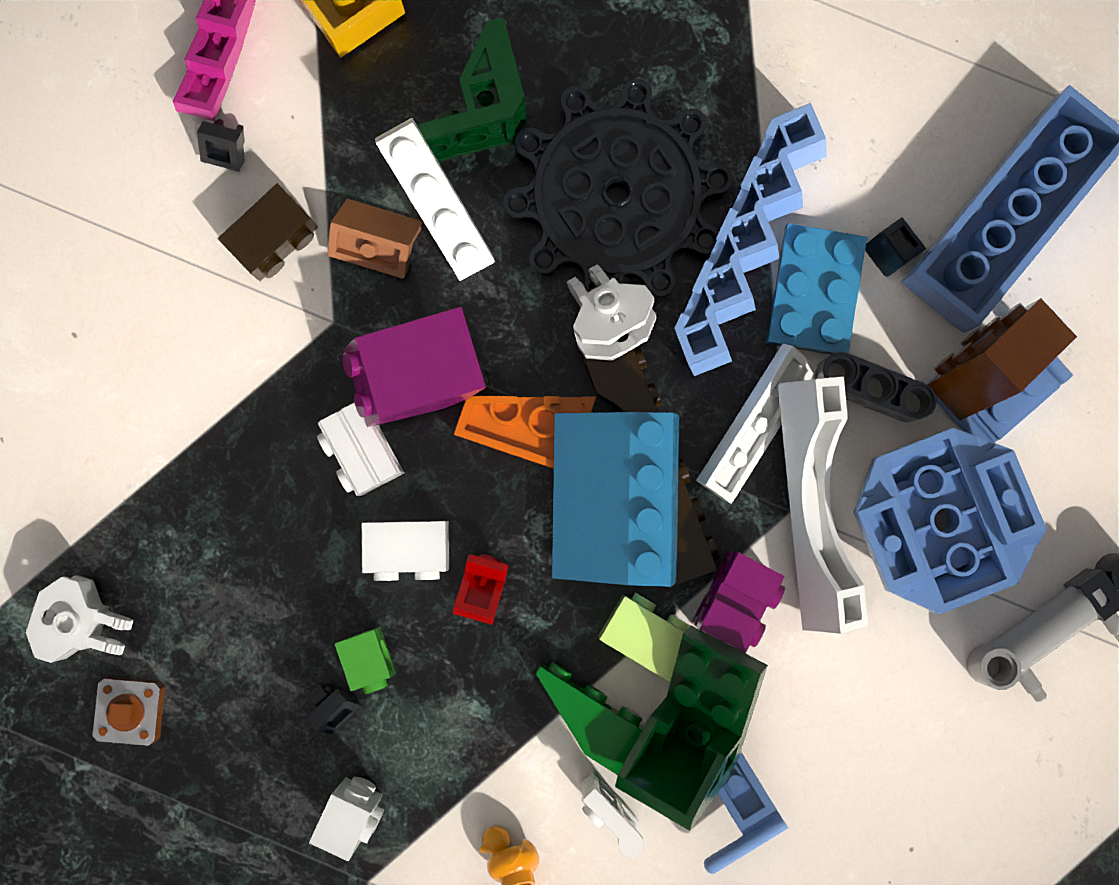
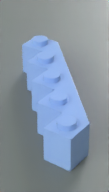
M811 103L771 119L765 132V139L757 156H754L741 184L738 197L733 207L730 208L717 235V242L708 261L706 260L684 313H681L675 331L694 376L732 362L719 324L756 310L744 273L779 259L778 244L769 221L803 208L802 190L794 170L826 157V137Z

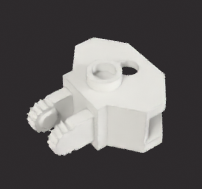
M597 264L589 269L591 280L597 286L592 291L587 293L583 284L576 277L567 281L572 295L581 308L573 329L578 348L586 359L613 361L648 340L657 318L656 313L652 309L655 301L645 285L619 284L615 278L609 280L602 268ZM626 333L628 334V339L626 341L617 342V340L621 336L625 335Z
M75 575L72 578L61 577L39 592L26 629V635L34 657L50 663L66 659L77 651L88 648L114 655H122L125 645L118 640L100 636L103 626L105 624L118 630H130L134 620L110 612L109 606L102 605L94 581Z

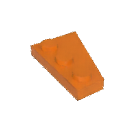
M471 396L465 401L454 435L554 469L555 413H591L596 397Z

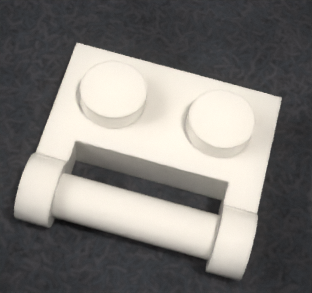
M592 771L581 782V800L585 804L582 807L583 812L597 827L600 828L605 824L618 837L619 851L623 856L631 859L638 857L644 850V841L639 832L640 826L637 817Z

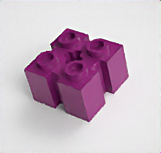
M727 550L713 577V582L707 594L704 595L691 623L707 634L746 653L749 646L755 648L765 632L766 625L761 623L760 620L766 608L769 607L774 610L781 601L785 592V587L781 583L785 576L739 552Z

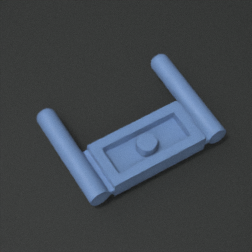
M1056 357L1021 393L961 421L937 395L936 398L937 403L962 431L995 444L996 441L1002 439L1057 391L1073 374Z
M742 751L728 780L717 794L743 836L704 860V868L710 874L719 872L788 829L787 824Z

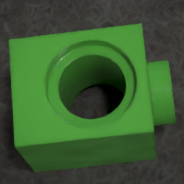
M380 627L335 643L350 691L362 688L364 694H368L388 686L386 679L391 678L396 672Z

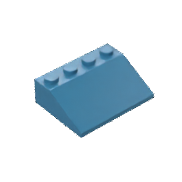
M653 412L555 413L553 579L671 587L677 582L679 414Z

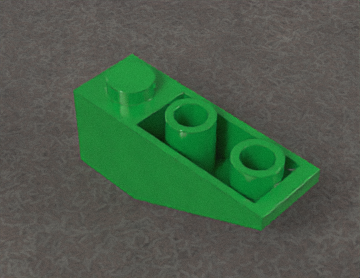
M541 662L536 670V675L584 754L618 775L644 726L640 725L643 718L625 706H622L618 711L605 703L608 696L594 686L586 684L583 689L570 681L573 674L559 664L551 662L548 667Z

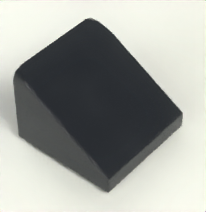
M901 217L867 242L865 251L885 277H889L923 252L926 247L904 218Z

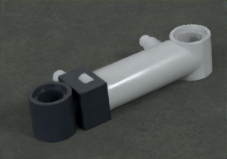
M1119 553L1107 554L1101 557L1096 563L1095 569H1084L1063 584L1066 588L1022 621L991 643L975 647L969 653L967 659V670L970 676L976 682L996 690H1007L1019 681L1036 702H1041L1046 699L1047 694L1030 667L1096 620H1101L1110 634L1114 635L1119 642V616L1117 614L1119 611ZM997 656L1000 661V669L996 675L990 677L987 672V665L992 658Z

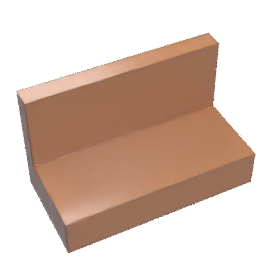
M346 199L331 221L327 256L404 279L409 271L412 245L422 229L423 221Z

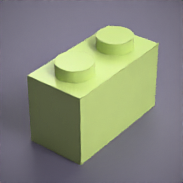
M636 592L632 599L623 594L598 635L599 640L670 682L682 635L690 625L672 614L669 615L667 620L655 614L653 610L656 604Z

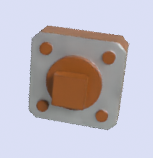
M108 677L99 682L93 726V737L96 741L146 746L156 742L160 738L165 685L161 681Z

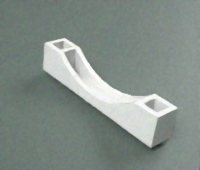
M844 376L778 383L802 630L842 634L867 627L868 616L865 586L852 568L841 546L834 525L830 502V474L833 454L839 435L848 419Z

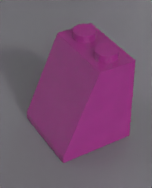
M462 307L357 337L344 348L345 353H343L342 357L343 367L347 376L353 379L357 392L354 396L355 407L359 416L364 417L367 427L456 406L486 388Z

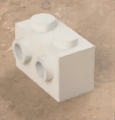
M346 777L331 794L309 843L349 861L360 842L362 841L367 844L372 833H374L384 812V809L378 807L383 794L375 791L376 786L364 778L353 777L351 780Z

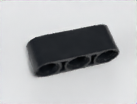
M837 352L831 354L819 362L814 374L815 379L830 378L828 373L830 363H838L845 371L846 400L902 422H913L927 418L936 408V393L927 384L849 353ZM870 377L876 378L882 384L883 391L880 398L873 397L867 391L866 385ZM908 392L915 394L920 400V409L917 413L911 412L906 407L905 398Z

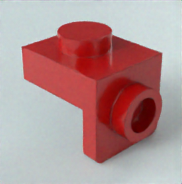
M468 555L465 573L453 608V614L493 625L505 584L508 565L501 563L499 559L491 555Z

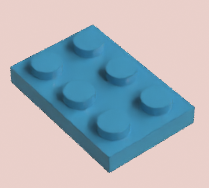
M787 223L784 229L766 344L782 346L784 343L796 349L829 355L837 352L849 353L867 237Z

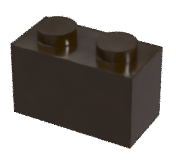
M276 183L217 239L252 276L261 281L265 277L271 278L283 268L285 264L284 259L291 252L305 248L313 240V232L318 226L286 191Z

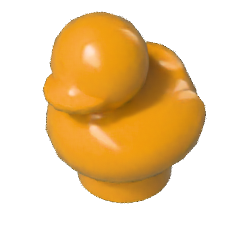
M501 826L489 827L484 832L482 837L483 845L479 848V851L483 854L492 855L487 863V871L490 877L496 882H500L501 885H535L533 873L539 864V854L533 843L524 839L521 845L509 847L511 840L508 831Z

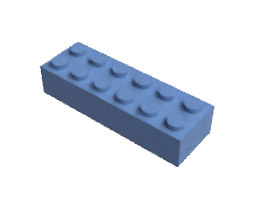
M1068 85L1047 104L901 283L962 333L980 326L1119 156V124L1071 85Z

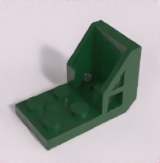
M504 17L487 21L459 80L466 112L459 113L457 110H449L436 115L435 120L420 124L418 121H415L438 162L515 142L516 135L527 124L525 95Z
M690 625L682 635L667 697L650 715L617 775L615 787L690 831L728 780L740 756L768 665Z

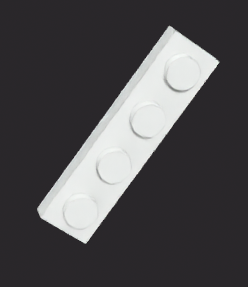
M413 118L375 138L376 145L458 279L461 281L494 263L493 254Z
M783 343L696 481L722 500L732 504L782 425L778 383L810 380L817 366L795 347Z

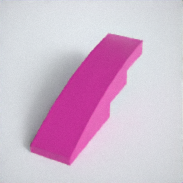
M256 0L203 1L196 16L199 29L184 59L187 71L173 99L177 112L215 121L239 59Z

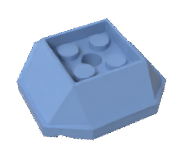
M954 427L872 458L854 509V515L885 591L936 614L948 612L1018 584L1029 564L1036 545H1039L1047 530L1015 451ZM941 509L949 517V525L943 532L939 531L934 523L935 515Z

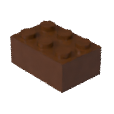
M1042 298L1026 307L1020 302L1002 317L998 315L982 329L978 327L960 343L963 346L961 350L956 354H949L934 368L938 374L927 385L933 389L937 397L961 421L1021 393L1077 336Z

